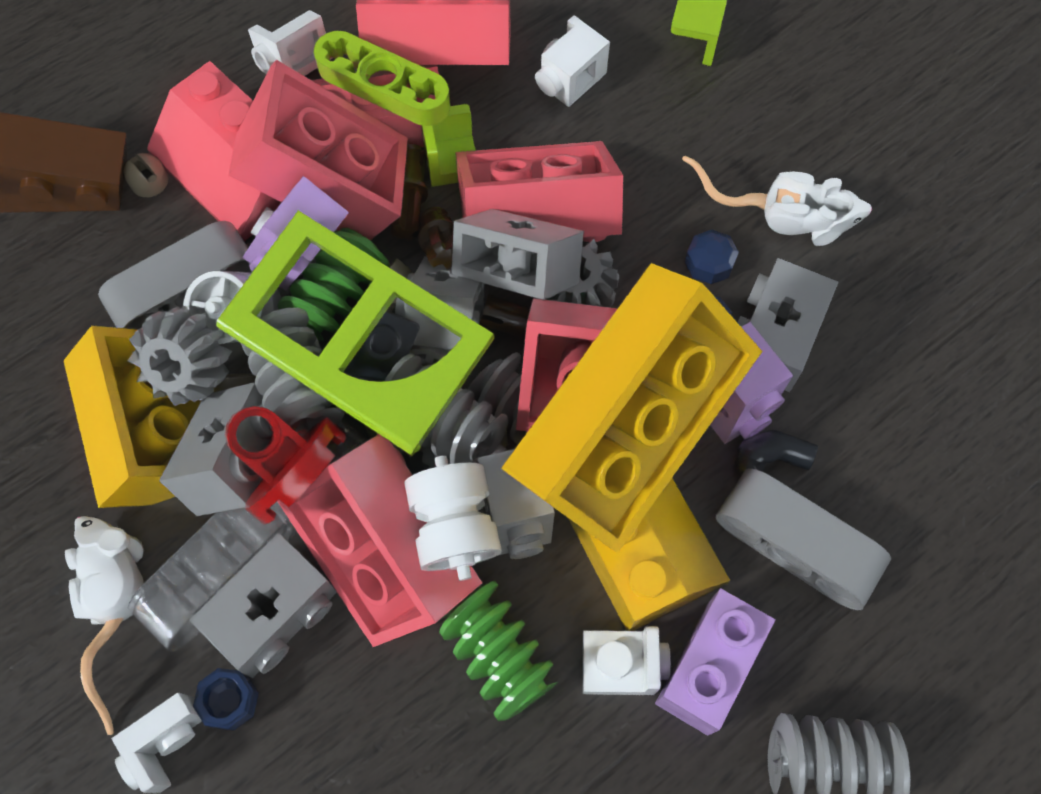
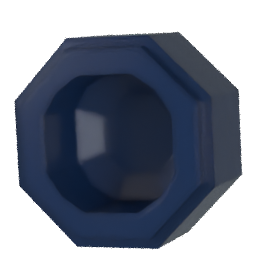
M711 229L693 237L684 262L693 278L714 284L729 278L739 251L731 236Z
M217 668L198 682L193 707L205 726L234 731L254 716L259 692L247 675L237 670Z

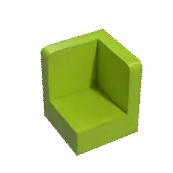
M678 0L672 20L671 33L707 41L702 64L711 66L727 0Z
M468 104L450 106L449 114L440 123L430 126L421 125L432 187L458 183L455 152L476 151L472 136L471 111Z

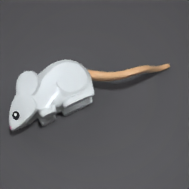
M683 156V161L695 169L705 191L715 201L731 207L757 206L764 210L765 219L772 230L784 235L812 232V241L815 246H824L833 242L843 232L866 218L872 211L869 203L859 199L851 191L840 190L841 179L830 178L822 185L815 184L812 175L795 171L779 173L768 194L749 193L736 198L729 197L715 189L707 173L697 161Z
M81 516L75 520L74 537L79 547L77 549L70 548L65 550L67 565L71 570L76 569L77 574L76 578L69 580L70 601L75 618L91 619V624L93 625L105 624L84 651L81 658V680L85 693L104 723L107 735L114 734V728L110 714L93 683L92 664L96 653L115 633L121 622L128 619L138 610L143 600L144 582L136 562L143 557L144 548L141 541L136 537L128 535L123 529L113 527L98 518Z

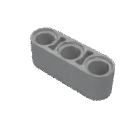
M217 221L113 276L101 286L98 295L116 328L140 329L142 324L146 322V318L158 311L164 312L170 311L175 307H184L186 292L192 282L199 276L212 271L252 272L249 267L250 263L242 258L249 247L231 222Z
M746 469L716 514L717 522L731 535L833 601L853 610H863L891 561L890 554L877 542L780 481L756 469Z

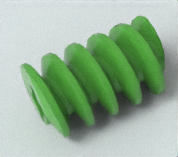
M341 228L340 231L334 232L379 262L390 267L388 259L365 236L349 228ZM320 249L314 257L316 263L309 264L303 270V279L293 282L290 287L291 296H283L279 300L277 307L278 310L284 308H301L306 310L309 318L306 327L313 329L318 341L323 343L325 341L321 335L323 330L335 334L340 328L339 323L333 318L335 314L347 318L352 311V308L346 302L347 298L358 302L364 294V291L358 286L359 282L370 286L372 281Z
M494 580L477 587L441 619H447L442 624L439 632L444 640L460 638L452 651L457 660L475 657L466 673L470 680L489 677L482 687L480 694L484 701L503 697L494 712V716L498 721H504L514 717L557 685L558 682L546 685L543 681L554 665L551 660L536 664L530 662L529 659L539 646L536 639L518 644L515 640L525 626L524 621L521 619L508 624H504L502 618L512 605L511 602L506 600L491 605L488 601L498 587L497 582Z

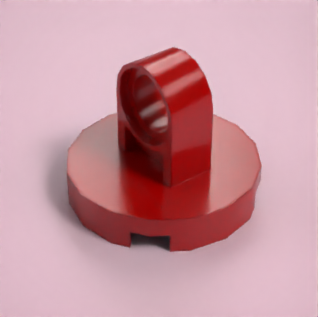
M251 406L240 409L233 414L226 424L225 438L227 446L234 455L262 478V481L247 500L245 510L263 525L272 522L275 519L276 513L270 507L280 500L289 508L314 483L335 457L326 448L329 442L331 444L336 443L337 445L343 443L346 439V433L328 417L319 421L301 437L279 416L267 408ZM250 416L262 417L269 423L272 430V437L268 446L256 452L243 449L236 437L237 427L241 421Z

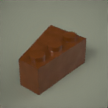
M0 112V213L120 211L125 178L123 171L127 161L126 133Z

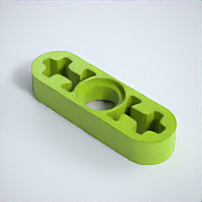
M345 31L326 33L315 43L314 56L319 73L325 81L418 125H435L443 121L449 114V88L446 80L441 75ZM378 71H390L396 75L391 83L383 86L374 85L368 81L371 75ZM429 95H435V100L428 98ZM417 97L425 100L422 103L417 102Z

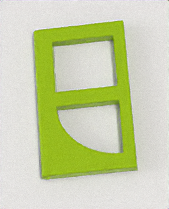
M299 210L216 322V327L411 456L420 450L422 443L494 340L492 332ZM310 243L372 281L319 357L257 317ZM396 297L461 338L448 354L437 363L403 379L383 382L366 381L343 373Z

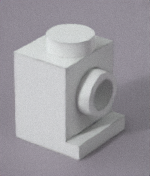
M573 15L567 21V33L560 39L552 40L544 49L541 56V69L535 74L537 85L546 95L555 96L566 106L570 107L607 73L610 41Z

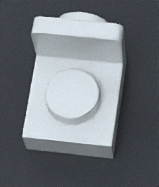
M309 10L273 32L259 25L248 29L254 46L251 50L252 57L263 73L267 74L270 66L276 60L303 76L318 68L314 56V46L317 40L326 34L320 15Z
M646 626L643 631H583V694L654 695L660 690V680H669L671 667L669 643H659L658 627Z
M176 693L111 738L120 753V756L115 759L117 770L130 788L133 790L140 788L143 793H161L171 786V782L155 754L159 752L161 756H166L184 746L195 736L192 728L202 722L193 707L195 697Z

